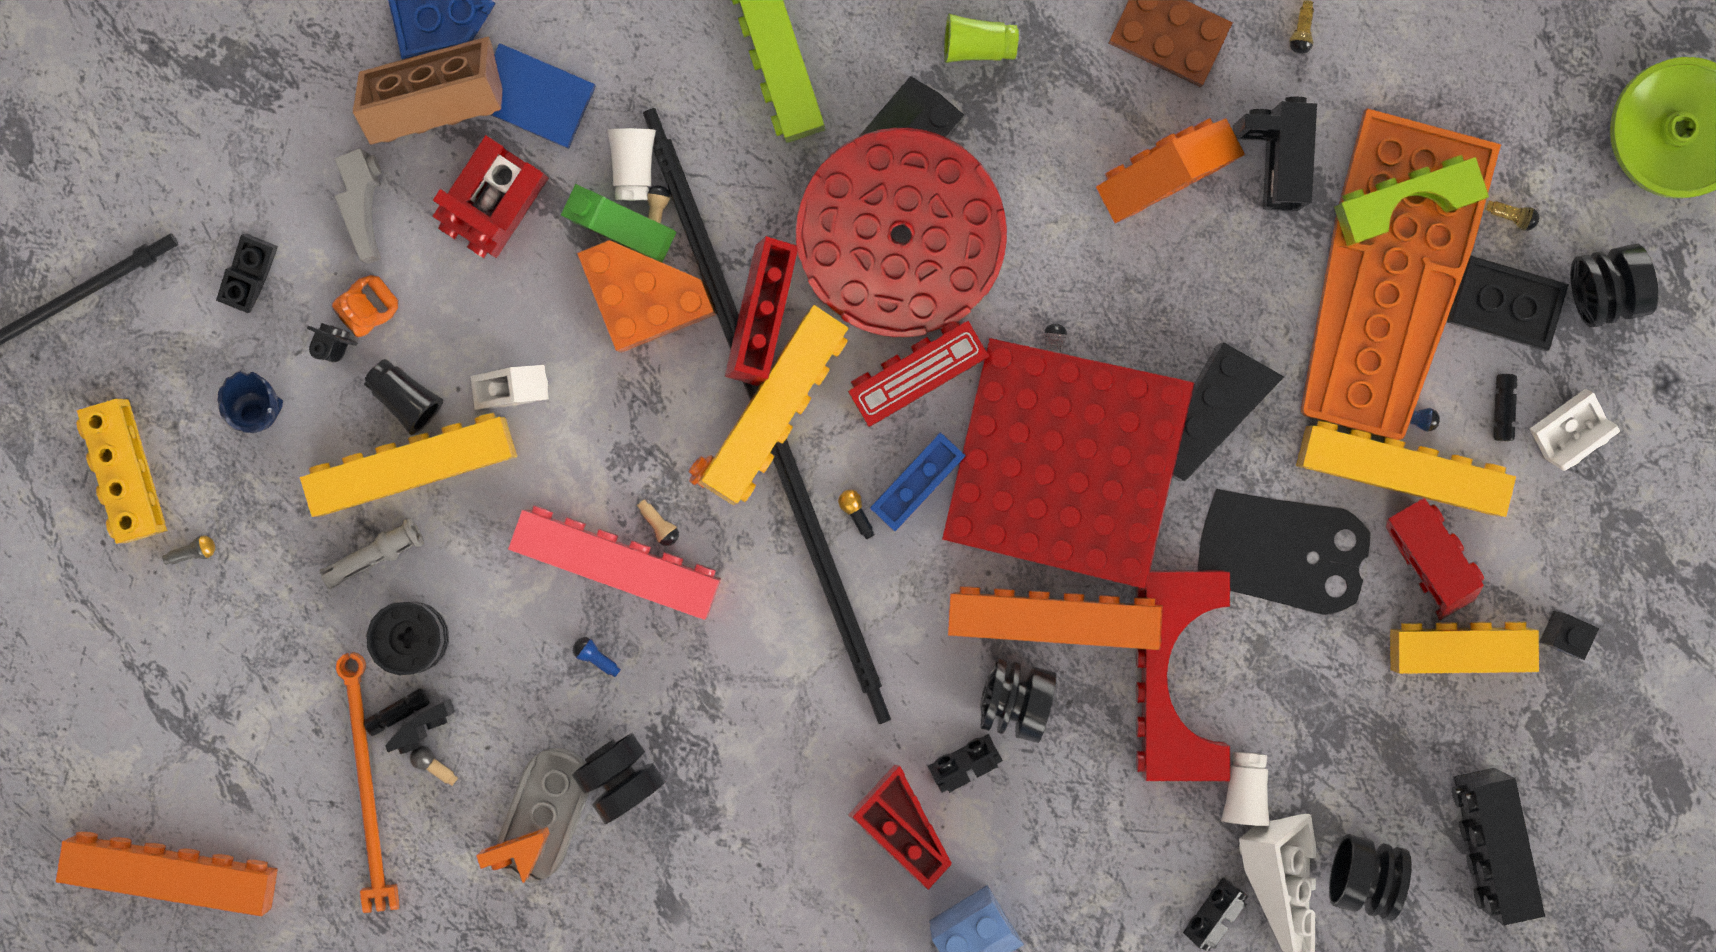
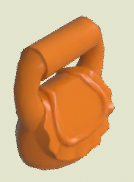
M369 275L359 278L351 285L348 291L338 296L333 301L332 308L354 336L363 337L375 326L381 325L393 317L398 309L399 300L379 276ZM366 284L369 285L387 307V311L379 313L377 308L366 298L367 296L362 292Z

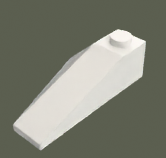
M1300 814L1270 821V826H1254L1239 838V850L1242 855L1244 870L1283 952H1315V912L1309 909L1311 890H1316V878L1310 877V858H1316V842L1311 814Z

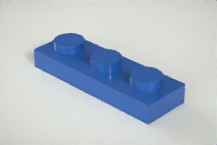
M940 432L870 509L890 528L896 531L966 455Z

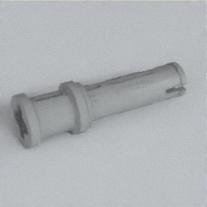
M411 518L403 520V525L388 533L384 531L379 533L375 538L376 541L320 569L319 572L324 584L329 589H332L384 560L394 561L398 559V554L413 546L420 547L424 545L423 536L419 528Z

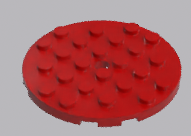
M889 128L866 133L842 145L820 165L812 176L804 192L797 215L796 244L798 256L815 294L824 304L826 303L833 311L839 314L844 321L864 331L882 336L926 335L927 332L945 327L953 321H960L989 293L998 277L1005 256L1007 243L1005 210L998 189L983 165L962 146L944 136L921 129ZM904 224L910 229L911 238L906 242L900 243L893 239L891 232L894 227Z

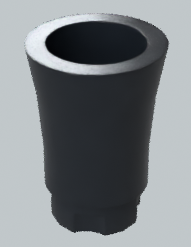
M387 359L381 360L365 377L364 385L400 421L410 435L421 431L435 417L443 404V398L423 387Z

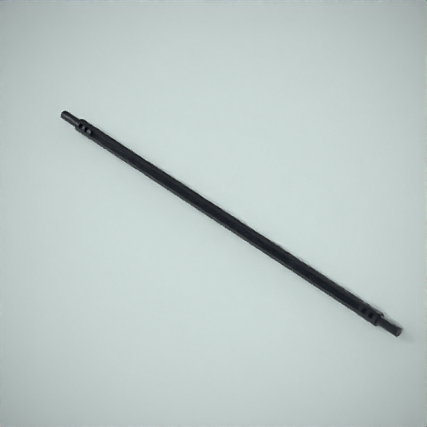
M656 109L646 110L643 112V116L648 129L656 130L653 151L731 350L739 314L672 140L667 139ZM743 382L748 397L751 400L760 385L756 386ZM787 439L782 444L777 441L770 453L775 455L773 459L861 690L863 693H867L878 724L891 720V717L880 691L882 684Z

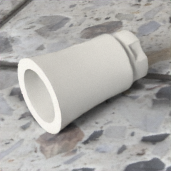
M634 128L607 130L611 148L613 186H616L615 200H648V187L651 186L652 150L656 130Z
M1233 752V766H1230V781L1228 783L1226 803L1221 821L1243 825L1270 826L1267 791L1268 769H1266L1267 755Z

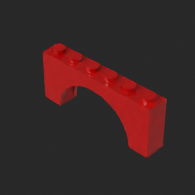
M1150 570L1146 589L1136 587V597L1154 598L1155 605H1163L1161 645L1159 650L1136 648V667L1142 668V682H1136L1137 703H1142V716L1136 717V736L1142 737V751H1136L1137 772H1142V777L1146 781H1230V746L1225 742L1200 737L1184 725L1172 705L1167 681L1169 658L1174 644L1182 631L1198 616L1213 609L1230 607V572L1224 570Z

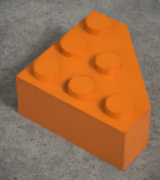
M1209 118L1194 127L1190 126L1177 134L1173 133L1155 143L1156 146L1154 148L1146 149L1130 158L1131 166L1125 168L1124 164L1108 171L1105 173L1108 180L1096 186V189L1114 223H1117L1243 157L1245 153L1226 118L1215 123Z
M610 240L577 253L615 350L620 353L716 315L706 287L699 278Z

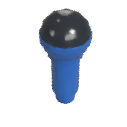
M582 637L574 643L572 651L578 660L590 661L603 672L613 677H616L621 669L617 667L615 662L597 650L598 648L592 639Z

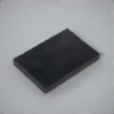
M1470 255L1447 323L1539 350L1549 351L1569 284Z

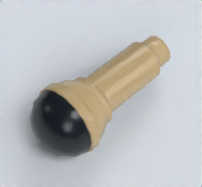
M655 185L649 189L647 195L648 206H650L648 218L661 224L663 208L665 209L670 201V193L664 186Z
M645 499L637 505L642 516L655 530L654 533L658 543L663 546H670L678 540L679 531L676 525L665 521Z

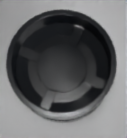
M633 733L617 742L613 739L584 759L586 763L572 774V777L584 794L602 786L606 790L592 804L604 824L615 820L638 805L666 782L653 763L637 770L633 769L632 765L645 753V750Z

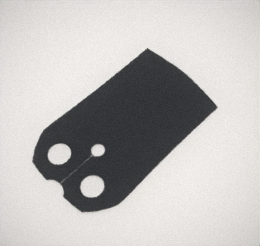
M1216 489L1202 532L1198 570H1224L1230 572V591L1277 602L1317 614H1333L1357 603L1363 583L1359 567L1361 562L1368 557L1371 533L1362 521L1345 509L1276 500ZM1348 529L1355 534L1356 544L1349 551L1339 550L1334 543L1335 535L1340 530ZM1317 552L1320 557L1318 563L1310 564L1307 561L1308 553ZM1338 575L1346 581V592L1340 597L1329 596L1325 590V583L1331 576Z

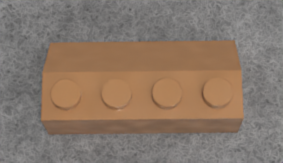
M489 36L360 71L357 80L353 114L369 144L391 142L398 137L413 133L421 134L435 127L446 124L455 125L465 119L476 116H488L495 111L501 110L503 89Z

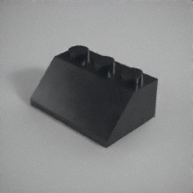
M910 76L859 136L882 129L913 128L949 138L963 122L964 114L939 92Z

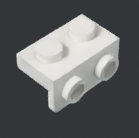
M1588 389L1581 391L1530 428L1544 458L1563 471L1578 464L1581 459L1598 447L1606 444L1610 438L1620 432L1617 424L1606 418L1595 394Z

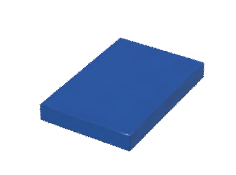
M499 43L494 56L503 89L501 110L495 111L491 116L569 149L596 85Z

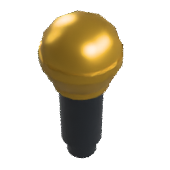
M846 490L841 493L838 499L840 509L848 515L850 514L860 534L864 535L865 539L874 536L873 527L861 508L860 494L854 490Z

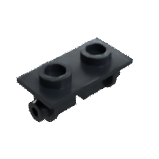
M321 323L319 328L307 326L308 330L315 332L309 346V352L315 359L338 362L343 358L348 344L358 345L357 342L348 339L350 332L338 327L329 326Z
M987 734L981 738L969 741L966 746L951 754L942 755L934 763L928 765L941 793L947 790L951 793L955 789L971 782L966 771L972 769L978 778L998 768L997 764L1003 760L990 735Z
M1222 878L1218 885L1210 892L1208 899L1197 914L1191 918L1189 925L1183 933L1198 948L1209 952L1211 948L1215 949L1228 930L1221 923L1222 920L1226 918L1233 923L1243 908L1247 906L1245 901L1249 896L1240 889L1235 888L1225 878Z

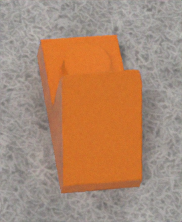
M548 827L482 849L476 855L480 869L491 866L492 870H498L512 864L511 858H514L521 880L525 883L550 834Z

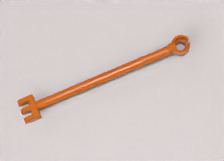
M352 652L350 656L349 653H346L337 660L336 672L344 680V685L347 688L371 887L360 890L363 913L372 912L371 899L375 898L377 912L385 911V897L389 899L390 910L399 909L397 884L385 885L367 734L364 726L365 717L360 682H362L361 676L366 669V661L359 653ZM351 658L358 663L357 671H351L348 668V661Z

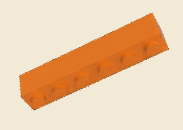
M960 586V592L950 594L948 636L1160 649L1163 605H1155L1154 598L1134 597V603H1120V596L1099 595L1098 601L1084 600L1085 594L1064 593L1063 599L1050 598V592L1029 591V597L1015 596L1014 589L995 588L994 594H980V587Z
M77 832L76 835L62 841L56 876L57 883L255 916H263L272 908L278 868L267 867L268 863L265 861L247 860L246 863L233 861V856L225 854H214L212 858L199 856L200 851L188 848L179 849L178 852L165 850V845L159 843H145L144 846L131 844V839L123 837H112L110 841L97 839L98 834L93 832Z

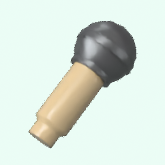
M420 746L412 750L410 763L415 769L427 770L444 783H448L451 786L454 785L458 777L454 775L453 771L435 759L429 747Z

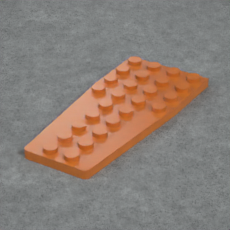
M1367 108L1363 112L1339 204L1344 202L1343 195L1363 189L1364 195L1377 191L1375 185L1392 178H1396L1397 183L1410 180L1408 173L1428 166L1431 172L1442 169L1441 162L1460 155L1463 156L1464 161L1476 157L1487 192H1489L1501 144ZM1421 196L1405 197L1392 212L1389 232L1350 246L1346 244L1336 215L1301 404V413L1304 416L1368 432L1384 438L1401 440L1405 437L1474 247L1486 199L1446 213L1431 199Z

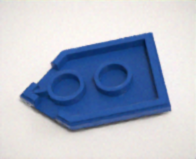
M388 0L401 59L404 60L473 41L496 3L492 0Z

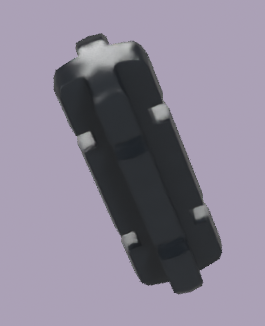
M1499 374L1496 377V389H1499V393L1495 395L1494 421H1497V426H1494V440L1509 442L1515 439V427H1512V422H1516L1517 394H1514V389H1517L1518 378L1514 374Z
M422 689L407 695L408 698L404 697L379 711V715L376 713L364 721L365 729L371 736L379 734L386 729V726L389 728L413 714L414 710L418 711L430 703L428 696Z

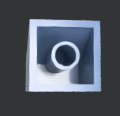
M988 885L929 920L932 941L939 952H1013L1024 945Z

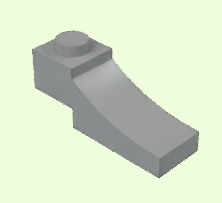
M359 148L334 158L347 191L336 195L335 199L360 261L370 264L381 259L374 236L372 204L375 187L381 185L377 175L382 174L376 157L374 155L369 156V153Z

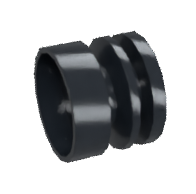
M1639 243L1613 248L1609 251L1608 255L1604 252H1595L1591 256H1577L1572 261L1570 270L1572 294L1577 311L1588 327H1598L1604 323H1615L1620 318V315L1624 319L1651 315L1657 309L1659 298L1656 272L1650 256Z
M421 602L392 603L380 609L370 621L366 634L367 650L374 663L386 672L399 676L421 673L436 666L445 655L449 644L448 626L443 616L430 605ZM411 628H413V634L418 635L419 640L412 643L411 647H409L410 643L408 640H404V634L410 633Z
M997 658L992 671L986 678L982 692L980 728L989 731L995 716H997V732L1003 734L1010 720L1016 721V738L1039 743L1045 731L1052 706L1056 673L1033 666L1026 681L1021 680V664L1014 662L1009 676H1005L1007 660Z
M1347 834L1338 846L1331 868L1329 881L1330 903L1335 907L1354 912L1360 910L1364 904L1365 911L1370 916L1375 917L1379 915L1382 919L1389 921L1396 919L1402 911L1410 886L1412 872L1410 852L1401 847L1393 849L1392 846L1386 843L1381 844L1376 850L1374 842L1370 839Z

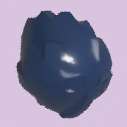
M241 371L236 372L231 377L225 379L223 386L218 391L217 402L222 419L234 430L242 431L243 433H257L266 430L275 422L283 407V400L277 396L271 384L254 372L248 374Z

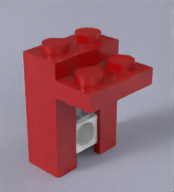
M485 135L448 193L440 189L434 197L433 201L439 204V207L432 217L441 222L438 229L448 236L456 239L458 235H461L470 241L467 248L480 257L485 258L487 254H490L497 258L549 177ZM503 169H511V181L506 185H498L497 174ZM488 185V186H489L488 190H487V191H484V189H485L486 186ZM480 197L481 203L479 204H481L480 207L484 211L487 212V210L489 209L494 210L493 206L495 204H498L497 200L499 198H502V200L500 201V203L498 204V206L496 207L491 216L489 213L486 214L474 207V204Z

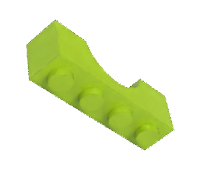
M1462 155L1441 162L1442 169L1431 172L1429 166L1408 173L1410 180L1397 183L1396 178H1392L1376 184L1377 191L1364 195L1363 189L1343 195L1344 202L1335 206L1334 209L1347 246L1389 232L1392 212L1405 197L1421 196L1431 199L1446 213L1488 198L1489 195L1476 157L1464 161Z

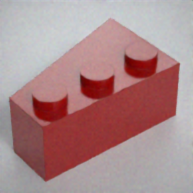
M1423 498L1388 518L1386 529L1407 565L1411 564L1422 580L1418 584L1423 593L1429 591L1440 607L1435 613L1441 621L1477 599L1484 587L1482 583L1484 576L1479 567L1474 562L1469 564L1463 555L1464 547L1457 535L1448 533L1442 524L1444 517L1435 504L1429 505L1427 500Z
M894 764L848 816L921 886L929 890L952 865V862L934 828L928 821L901 766Z

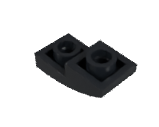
M249 234L241 235L232 265L225 269L216 301L245 313H250L266 281L278 246Z
M451 699L426 710L400 728L385 745L387 752L398 749L400 754H404L419 748L418 741L427 737L424 724L430 730L448 723L446 717L455 712Z

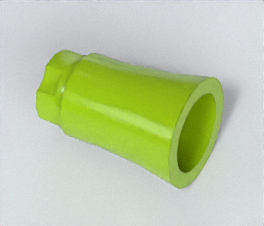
M949 13L944 36L945 63L965 60L1001 61L1002 58L1014 60L1017 56L1019 29L1017 25H1005L1004 22L977 20Z

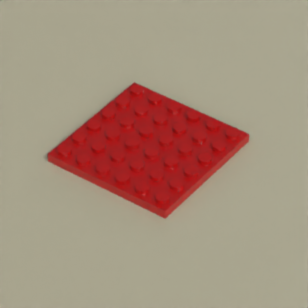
M989 338L986 351L989 357L984 360L962 452L966 456L959 465L942 540L1146 589L1194 382Z

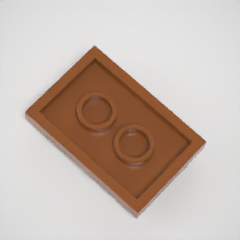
M1128 0L1108 44L1194 85L1202 87L1233 22L1187 0Z

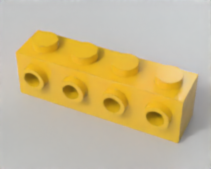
M113 399L76 410L79 417L76 422L77 430L87 444L89 452L86 454V460L90 470L95 472L97 478L96 494L99 502L105 505L108 515L106 528L110 537L115 539L116 544H121L168 531L129 400Z

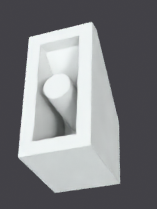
M544 365L510 367L470 376L475 410L527 404L549 399L548 380Z

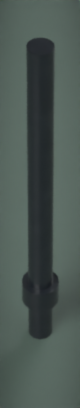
M170 233L149 246L147 244L141 245L132 251L133 255L0 329V345L140 266L146 268L157 262L156 257L179 245L177 239Z

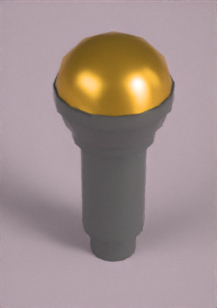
M199 536L189 545L169 551L168 554L162 556L165 565L176 564L191 558L208 559L215 552V543L208 536Z

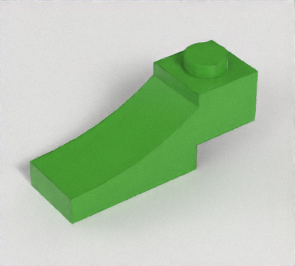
M575 184L561 213V216L571 222L659 262H663L677 233L663 224Z

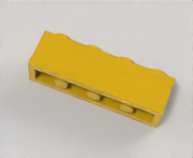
M1521 621L1505 622V628H1492V622H1470V628H1457V623L1436 622V629H1422V623H1401V629H1390V670L1399 674L1539 672V630L1528 628L1527 623Z

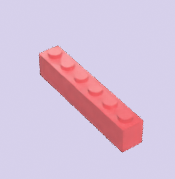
M533 506L532 511L528 509L522 510L508 550L703 620L708 617L721 578L714 576L716 570L700 564H696L695 569L682 565L683 558L666 552L663 553L662 557L649 553L651 547L636 541H631L630 546L617 542L618 535L599 529L597 534L584 530L585 523L566 517L565 522H561L552 518V511L538 506Z

